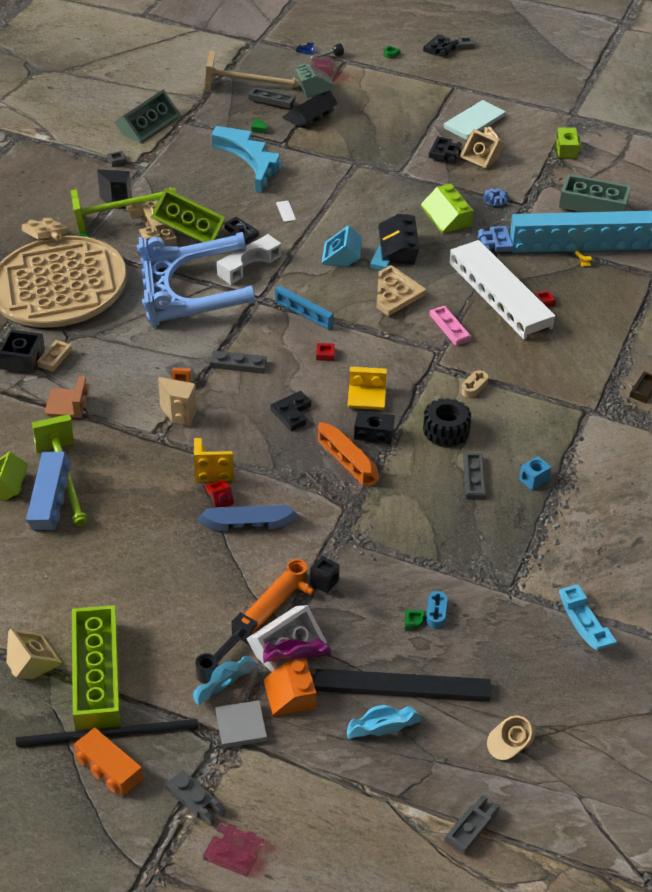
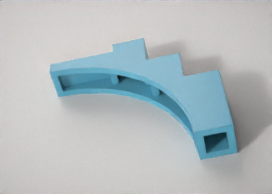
M216 126L212 132V148L234 153L248 162L256 173L255 192L262 193L264 187H267L268 178H271V175L276 176L278 170H281L282 161L280 160V154L268 152L265 142L254 141L252 131Z

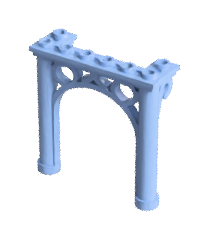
M243 232L236 233L234 236L180 248L165 246L164 240L160 237H153L148 242L146 238L138 237L139 244L136 246L138 254H142L143 257L141 258L142 274L146 278L143 279L144 288L147 289L144 290L145 299H142L144 310L147 309L148 311L146 312L148 323L152 322L153 329H156L162 321L244 303H256L253 286L194 299L181 297L170 288L171 277L182 264L197 258L246 249ZM160 268H167L163 272H157Z

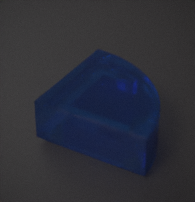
M308 42L307 45L303 46L300 44L296 47V52L310 55L314 48V43Z

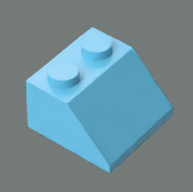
M348 225L325 242L322 264L348 267L352 263H356L360 259L363 237Z

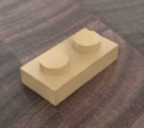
M55 340L39 358L37 366L54 372L72 351L71 344Z

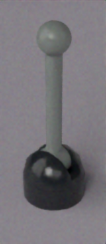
M341 43L336 44L332 51L316 56L311 55L310 59L314 61L316 58L332 53L336 56L343 55V45Z

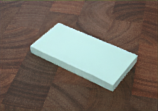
M482 100L445 122L444 129L468 140L473 129L478 131L484 130L485 127H489L505 117L506 111Z

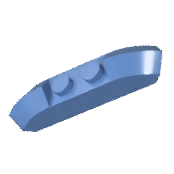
M288 505L207 508L197 521L210 529L228 532V524H232V527H244V523H252V527L264 526V522H268V530L288 525L299 515Z

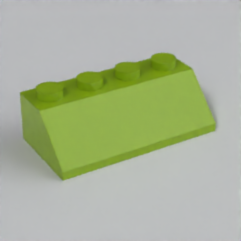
M167 188L164 189L150 217L202 243L216 240L225 222L224 216Z

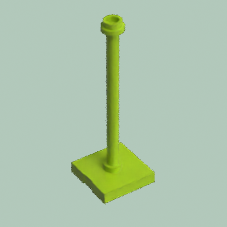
M169 187V190L176 193L175 188ZM77 189L70 190L80 234L84 232L86 235L84 217L87 214L158 200L163 193L159 192L85 208V206L81 207Z
M70 414L32 422L34 444L37 453L54 449L55 452H63V446L74 444ZM69 472L66 490L74 512L72 521L76 526L80 527L87 523V515L82 513Z

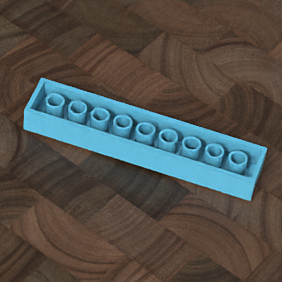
M652 211L512 214L510 239L513 245L512 253L652 250Z

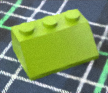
M452 184L436 187L421 204L423 210L442 234L472 226L473 209Z

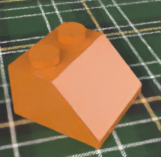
M306 658L284 662L263 679L273 717L316 709V690Z

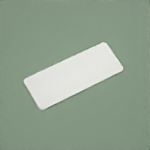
M289 201L276 202L284 222L296 220Z

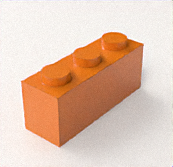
M95 727L74 744L77 762L82 766L86 765L96 779L101 778L111 792H117L122 798L143 781L142 767Z

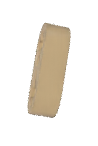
M481 370L473 372L462 383V395L467 398L477 396L486 387L488 374Z

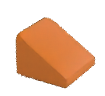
M173 368L172 379L190 383L191 368Z

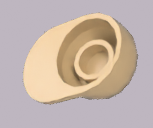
M518 715L508 717L489 734L487 739L488 751L498 760L513 758L521 750L526 749L532 744L535 737L534 727L525 717Z

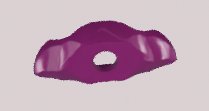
M315 638L310 642L287 639L280 641L276 645L267 642L263 651V662H276L281 659H301L314 656L318 658L323 656L330 657L331 648L320 638Z

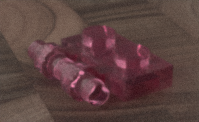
M220 822L217 832L225 835L223 838L212 837L203 854V860L247 877L257 859V852L251 850L252 846L261 848L264 839L257 837L256 833L251 831L247 833L239 830L233 824L226 825ZM233 838L243 841V845L240 846L232 843Z

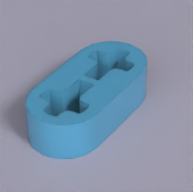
M434 591L428 597L426 623L434 629H439L445 624L447 596L443 592ZM436 600L440 601L439 606L435 605ZM434 614H438V620L434 619Z

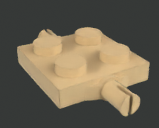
M43 218V221L30 219L28 223L22 224V231L36 239L52 238L60 241L62 235L68 234V228L52 218Z

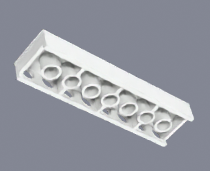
M479 240L450 250V264L523 339H526L528 334L547 327L550 330L553 329L555 315ZM520 323L523 326L524 332L521 330Z

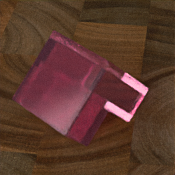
M317 57L313 59V66L326 72L331 77L334 66L332 59Z

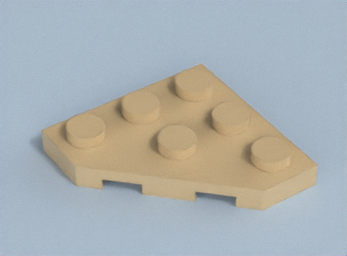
M390 265L379 271L377 309L387 316L394 314L426 295L424 287L394 266Z

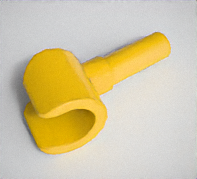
M579 251L575 252L580 258L581 266H591V256H583Z

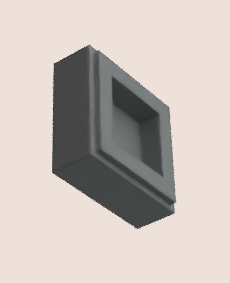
M472 37L458 38L460 49H474Z
M123 151L107 154L112 167L127 164Z

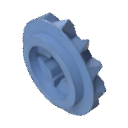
M491 188L485 191L483 199L489 205L502 206L508 203L509 196L508 192H504V189Z

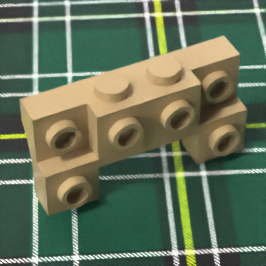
M157 200L126 206L130 218L140 216L144 218L146 228L139 229L142 239L146 238L148 242L153 237H160L164 240L165 246H177V238L172 230L173 228L150 218L158 203Z

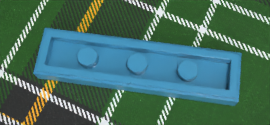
M281 286L275 288V302L328 330L333 328V313Z

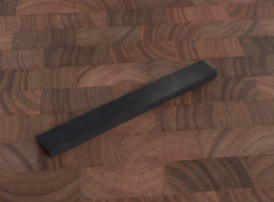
M317 668L315 670L314 686L316 691L490 701L491 679Z

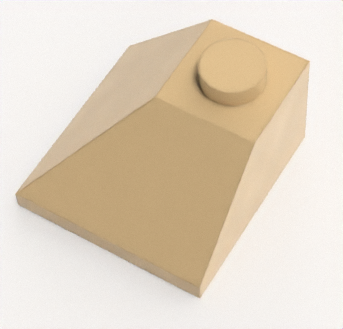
M10 629L8 631L6 663L16 678L33 680L61 665L62 661L42 634L17 629Z

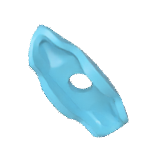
M243 656L241 661H228L219 665L213 671L210 681L207 684L197 686V689L194 690L193 699L195 703L200 706L202 702L209 700L211 695L218 694L232 685L239 677L259 667L258 664L251 657Z
M388 705L375 706L369 709L362 718L352 719L349 722L347 737L351 739L370 734L381 736L398 732L405 726L421 722V716L410 706L400 710Z

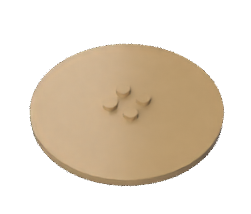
M62 236L60 241L45 238L29 243L15 250L0 262V313L9 320L22 325L46 328L67 326L90 319L110 307L122 294L127 282V269L124 259L112 246L89 237Z

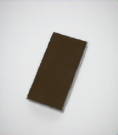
M644 371L631 390L629 397L647 403L652 395V374Z

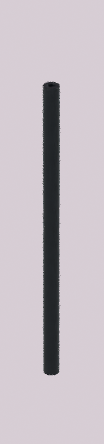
M198 719L101 728L97 730L106 737L191 729L198 728ZM91 730L16 737V746L80 740Z

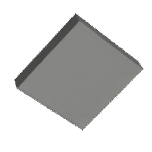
M259 700L215 707L222 749L267 742Z

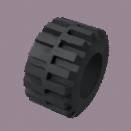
M439 398L438 401L433 400L431 404L427 405L424 410L423 433L429 441H432L435 445L440 444L443 447L444 445L452 447V445H460V442L463 443L468 439L471 426V411H469L468 406H465V403L458 402L457 399Z

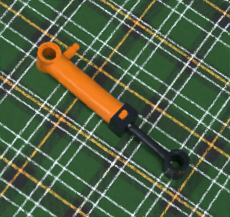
M294 559L288 562L287 570L244 614L240 612L231 621L232 636L214 655L203 653L196 658L195 666L198 681L207 684L211 679L213 671L218 667V662L239 640L249 645L246 638L257 632L297 588L310 595L314 593V589L306 584V562L301 559Z

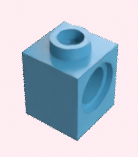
M537 456L521 466L519 480L533 491L549 481L551 466Z

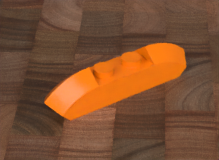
M319 422L318 441L363 486H372L379 480V473L373 460L355 446L344 432L330 424Z

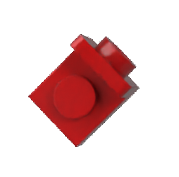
M224 480L205 485L206 493L213 498L215 508L228 507L234 504L231 486Z

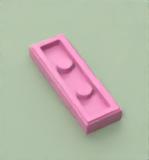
M446 306L430 310L432 319L455 346L471 341V335Z

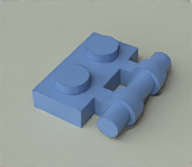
M506 226L490 227L489 231L484 229L478 231L479 241L490 252L493 248H495V252L512 251L513 245Z

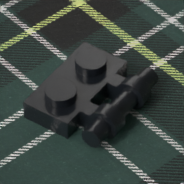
M438 34L423 46V51L432 55L439 53L443 57L448 55L450 50H454L459 42L457 39L450 41V38Z
M437 136L429 152V158L438 161H444L445 158H449L448 162L453 164L457 161L458 154L462 151V143H452V139Z

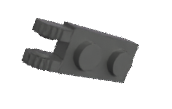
M184 770L166 783V789L195 816L200 817L208 825L215 823L213 815L207 810L208 808H211L219 816H223L226 813L223 805Z
M482 795L448 832L444 842L464 855L498 813L500 806L495 803L486 813L483 812L482 808L485 807L488 798Z

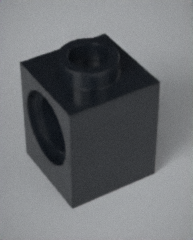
M322 555L310 568V584L328 593L339 582L340 564Z

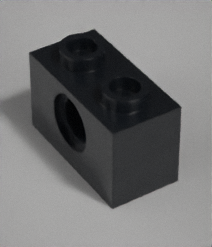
M357 411L354 425V440L391 444L395 415Z

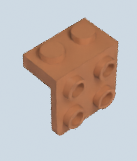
M78 376L75 389L52 388L47 400L45 415L58 417L70 414L71 418H82L84 408L87 405V395L90 393V384H87L86 376Z

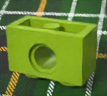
M557 128L556 145L559 158H577L578 152H581L580 135L577 134L576 128Z

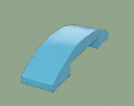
M578 584L559 589L561 600L569 618L587 644L595 650L617 644L607 627L602 628L588 607L587 597Z

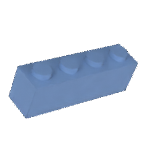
M42 452L26 521L32 530H56L57 522L60 521V508L64 503V490L68 486L67 477L72 468L71 460L65 452Z

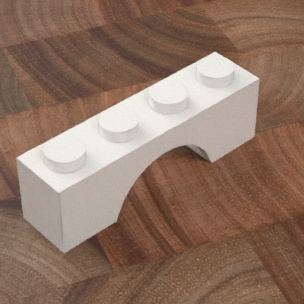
M267 234L247 245L246 249L238 250L217 261V275L231 285L243 278V267L252 262L271 263L280 258L281 243Z

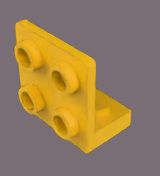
M350 367L347 407L384 410L387 369Z
M194 438L195 482L234 481L233 451L206 452V446H202V438Z

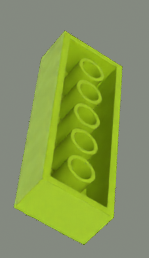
M115 605L72 609V689L75 731L91 730L94 727L96 729L121 727L118 630Z

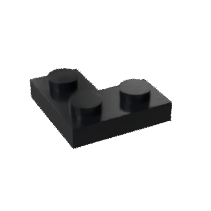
M237 216L224 223V229L230 232L225 237L243 232L246 244L259 236L257 229Z
M302 391L270 404V410L290 431L306 425V418L300 411L311 407V400Z

